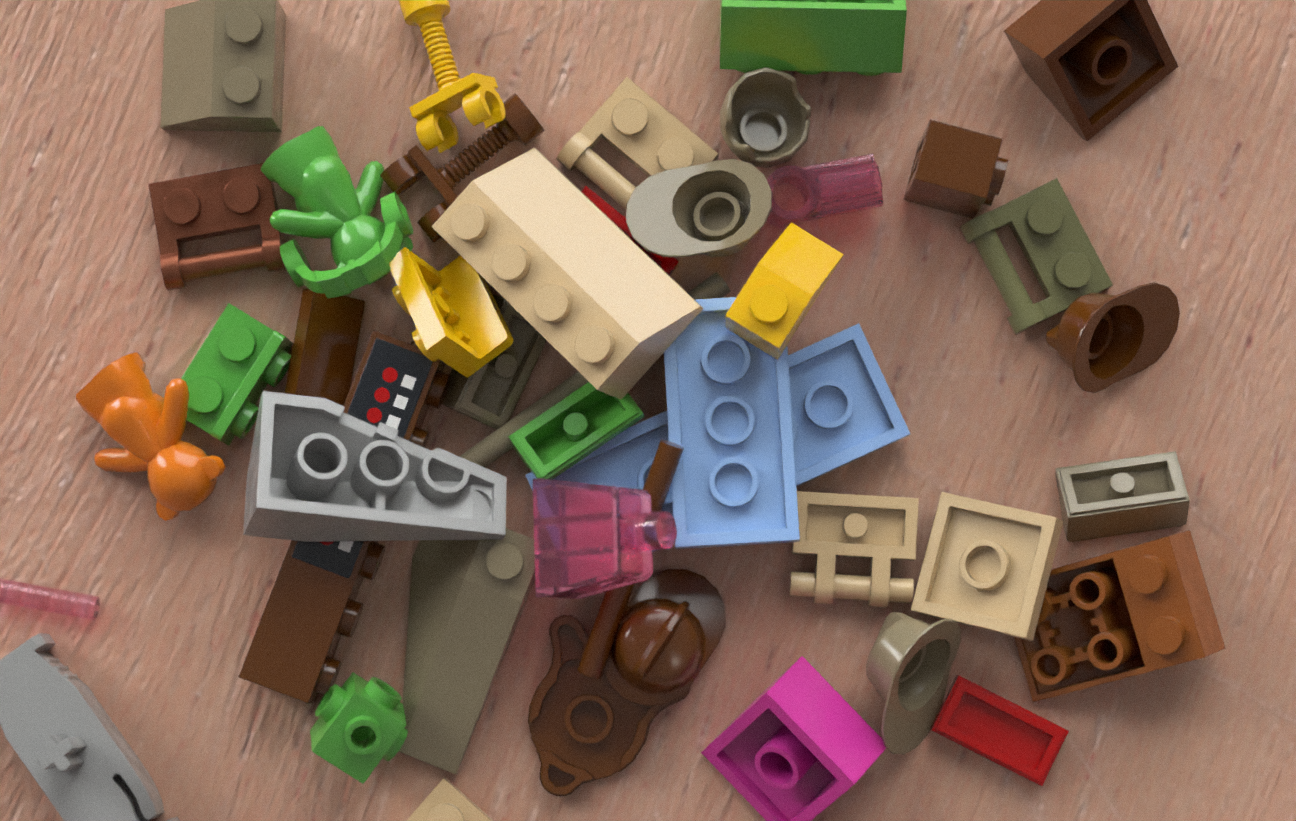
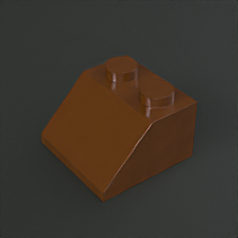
M1041 0L1004 30L1027 75L1078 135L1086 141L1095 136L1178 67L1147 0Z

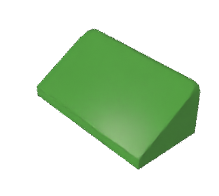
M588 382L508 437L521 460L544 486L645 416L629 393L622 399L597 390Z

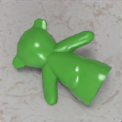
M317 126L287 141L266 159L261 167L262 173L270 182L278 183L285 192L294 197L298 210L280 209L274 211L270 217V224L274 229L281 233L315 239L330 238L332 258L337 268L345 266L348 260L359 259L378 240L381 242L385 231V224L379 219L370 216L384 181L380 176L384 171L381 163L377 161L369 162L362 171L357 188L354 189L349 171L341 162L336 146L330 134L323 126ZM409 237L403 238L399 251L404 247L410 251L412 250L413 243ZM389 270V271L386 272L383 276H381L380 278H378L376 281L381 280V279L384 278L386 275H388L391 271Z

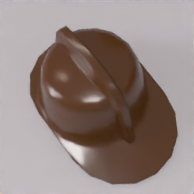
M1155 282L1139 285L1118 295L1089 293L1078 297L1069 305L1062 316L1060 324L1046 333V342L1057 350L1058 356L1064 364L1073 370L1075 382L1081 390L1096 393L1118 381L1143 371L1162 356L1170 346L1177 331L1180 316L1178 299L1169 287Z
M687 569L664 570L650 576L636 590L628 602L604 667V672L610 686L624 699L641 706H661L678 699L693 684L719 644L725 629L726 616L725 605L719 591L704 576Z

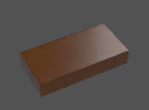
M303 288L285 387L286 394L326 398L344 406L350 390L365 301L347 296L327 298L323 293H315L308 288Z

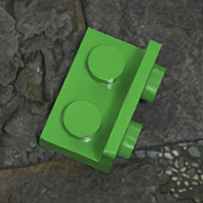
M228 303L181 377L182 380L186 381L189 391L186 420L227 445H230L235 436L243 439L257 420L259 407L255 404L268 384L276 387L289 370L291 355L288 354V351L293 343L281 333L272 330Z

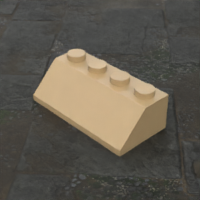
M535 148L471 181L432 226L597 390L622 399L704 309Z

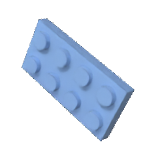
M736 297L694 299L704 309L664 352L669 441L684 448L671 483L675 549L800 541L788 348L786 346L777 360L725 328V315Z

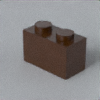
M930 119L918 143L903 200L973 219L983 204L991 206L994 196L999 195L1008 165V159L998 157L1002 139Z

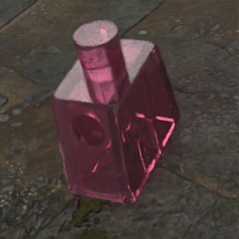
M543 478L533 479L536 598L581 599L648 580L653 573V550L670 549L675 544L677 527L674 517L668 511L651 512V496L648 490Z

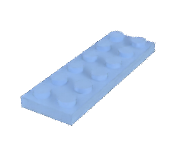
M859 323L788 355L796 487L910 435ZM667 411L627 428L544 486L532 472L526 474V478L573 582L571 486L640 497L660 440L669 441ZM672 485L669 488L650 541L651 553L675 542Z

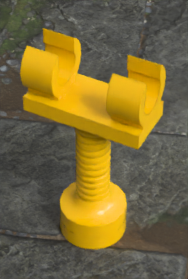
M398 0L405 23L410 26H419L439 88L438 92L412 105L409 109L412 118L417 119L416 133L421 145L426 151L438 147L440 154L457 145L459 140L457 127L448 114L463 107L467 119L473 126L484 122L487 129L505 118V107L500 95L495 90L498 88L495 77L471 73L460 79L442 19L451 11L449 1Z

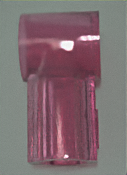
M873 154L805 167L786 165L776 169L767 179L772 190V209L767 222L780 229H786L790 223L799 226L806 221L879 208L884 204L881 176ZM781 184H790L797 187L804 198L803 207L796 211L781 209L775 203L773 189Z

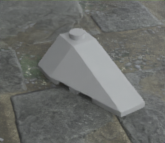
M269 391L262 392L247 472L243 535L304 542L503 539L506 535L507 477L441 448L429 450L397 436L399 430L381 422L376 427L344 413V406L326 398Z

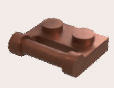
M264 163L148 184L160 250L161 272L167 291L184 288L187 284L186 281L216 275L265 266L268 272L286 269L280 254V245L284 244L283 234L274 229L270 224V217L274 211L278 210L274 183L270 182L261 171ZM261 229L262 243L188 257L182 256L180 243Z

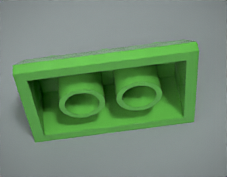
M720 0V69H734L747 73L767 67L774 70L797 71L806 75L819 74L823 71L856 72L865 76H876L882 73H902L907 13L906 0Z

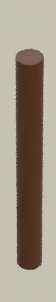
M660 440L640 495L649 504L650 541L684 450L682 446L667 440ZM637 576L607 586L577 669L581 674L595 679L601 678Z

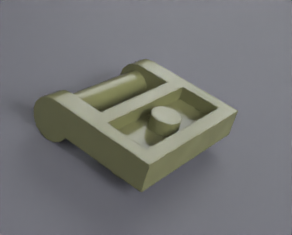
M1057 178L968 221L960 227L967 243H975L1012 316L1007 319L1015 335L1067 310L1069 305L1078 297L1089 293H1101L1113 285ZM1007 225L1011 228L1047 297L1033 304L996 233L997 230Z

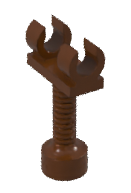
M516 93L503 103L505 118L496 123V126H492V130H487V134H482V138L478 137L477 141H473V145H468V149H463V153L459 152L458 156H454V160H449V164L445 163L444 168H434L419 147L415 145L406 155L393 162L380 175L397 195L408 190L423 175H426L445 200L429 210L417 222L433 243L441 239L442 236L432 226L457 198L453 191L456 183H460L461 179L464 180L466 178L465 175L469 176L470 171L474 172L475 168L478 169L480 164L483 165L485 163L484 160L488 161L489 156L493 157L494 153L497 154L499 152L498 149L502 150L504 148L503 145L507 146L508 141H519L526 146L545 131Z

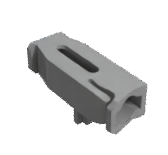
M39 633L0 660V725L6 739L64 821H151L150 819L157 818L164 813L163 802L152 777L90 688L78 678L77 674H73L68 666H64L59 662L58 658L53 657L48 652L56 644L50 634ZM174 817V818L168 819L167 821H180V820H179L178 817Z

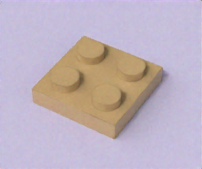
M941 492L911 610L918 614L939 619H951L959 624L1033 641L1063 521L1053 516Z

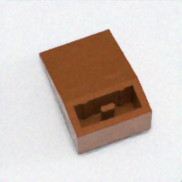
M1190 530L1051 569L1033 641L1014 637L1033 702L1205 658L1225 649Z

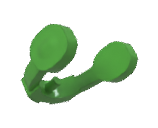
M392 192L380 198L381 213L385 224V231L381 242L378 240L362 257L357 260H348L343 267L327 271L314 270L315 272H313L303 250L295 239L280 245L282 260L296 286L299 288L305 285L315 293H323L327 298H335L350 294L351 291L366 284H371L391 269L390 262L397 255L403 238L414 234L407 209L402 204L397 193Z

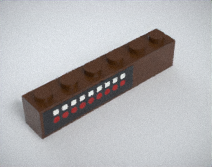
M373 330L344 403L345 409L343 412L378 427L380 422L399 430L397 436L426 447L429 431L421 429L430 406L437 409L440 408L447 393L451 375L443 372L446 363L438 359L433 362L417 346ZM291 540L239 678L308 704L316 703L319 693L325 695L329 688L335 684L341 667V661L333 658L342 635L348 638L352 637L363 610L364 604L355 601L363 578L369 580L375 578L386 546L377 543L378 541L304 542Z

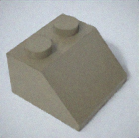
M199 0L165 9L161 101L162 130L282 132L286 14L278 0Z

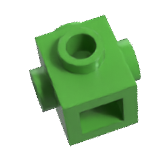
M352 672L342 687L337 684L332 685L318 704L315 716L319 719L310 729L312 752L364 784L381 759L390 761L398 753L407 737L408 730L405 729L407 724L404 707L400 703L402 700L401 695L392 686L379 678L372 677L368 682Z

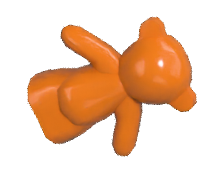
M134 352L117 359L100 370L76 394V400L81 408L97 421L113 440L125 447L100 450L95 454V465L104 471L111 472L147 471L150 490L157 499L156 512L161 519L168 521L178 517L180 512L190 511L206 501L214 491L217 477L224 473L226 466L220 457L207 456L204 450L191 443L181 441L186 426L189 391L186 381L180 378L172 379L166 386L163 398L152 391L150 381L145 374L146 363L140 353Z

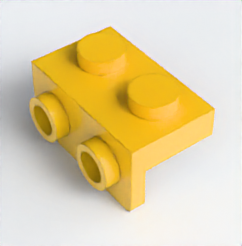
M406 247L400 250L390 262V271L397 284L392 288L393 295L402 309L412 317L417 328L412 332V337L420 351L429 360L435 362L440 359L468 378L513 344L514 339L486 280L461 255L440 271Z

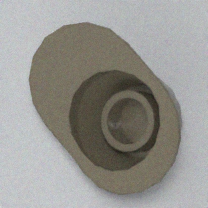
M737 159L716 160L705 164L666 170L649 176L634 189L627 203L626 223L633 239L646 251L662 257H688L700 254L710 257L729 256L742 250L764 227L772 209V190L762 172L752 164Z
M892 612L883 623L866 663V675L877 692L886 701L881 733L884 746L893 754L904 755L910 752L930 732V728L943 703L951 666L961 642V628L955 620L942 619L930 625L901 612Z

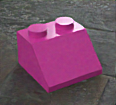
M801 656L701 753L766 821H812L850 789L882 754L886 747L884 746L883 739Z

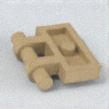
M797 491L800 541L792 542V553L816 555L815 573L791 572L789 595L813 597L814 604L832 605L833 599L868 600L869 607L887 608L888 602L912 603L914 580L911 578L890 577L891 559L916 560L919 498ZM836 556L871 558L870 575L835 574Z

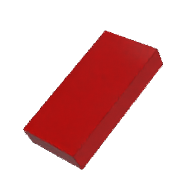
M956 675L930 728L931 731L1039 786H1043L1069 732L1053 722L959 675Z

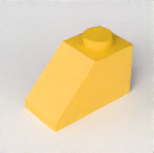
M790 223L757 264L725 315V328L778 360L844 254L795 224Z

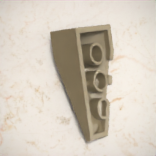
M507 528L503 539L419 541L412 558L402 703L407 724L405 729L408 730V734L399 752L455 775L457 774L549 548L546 544Z

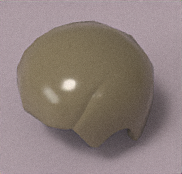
M764 67L744 73L726 93L719 114L720 130L728 147L741 161L748 162L754 167L770 168L789 162L807 142L811 121L809 119L811 116V106L803 100L797 90L796 79L793 76Z

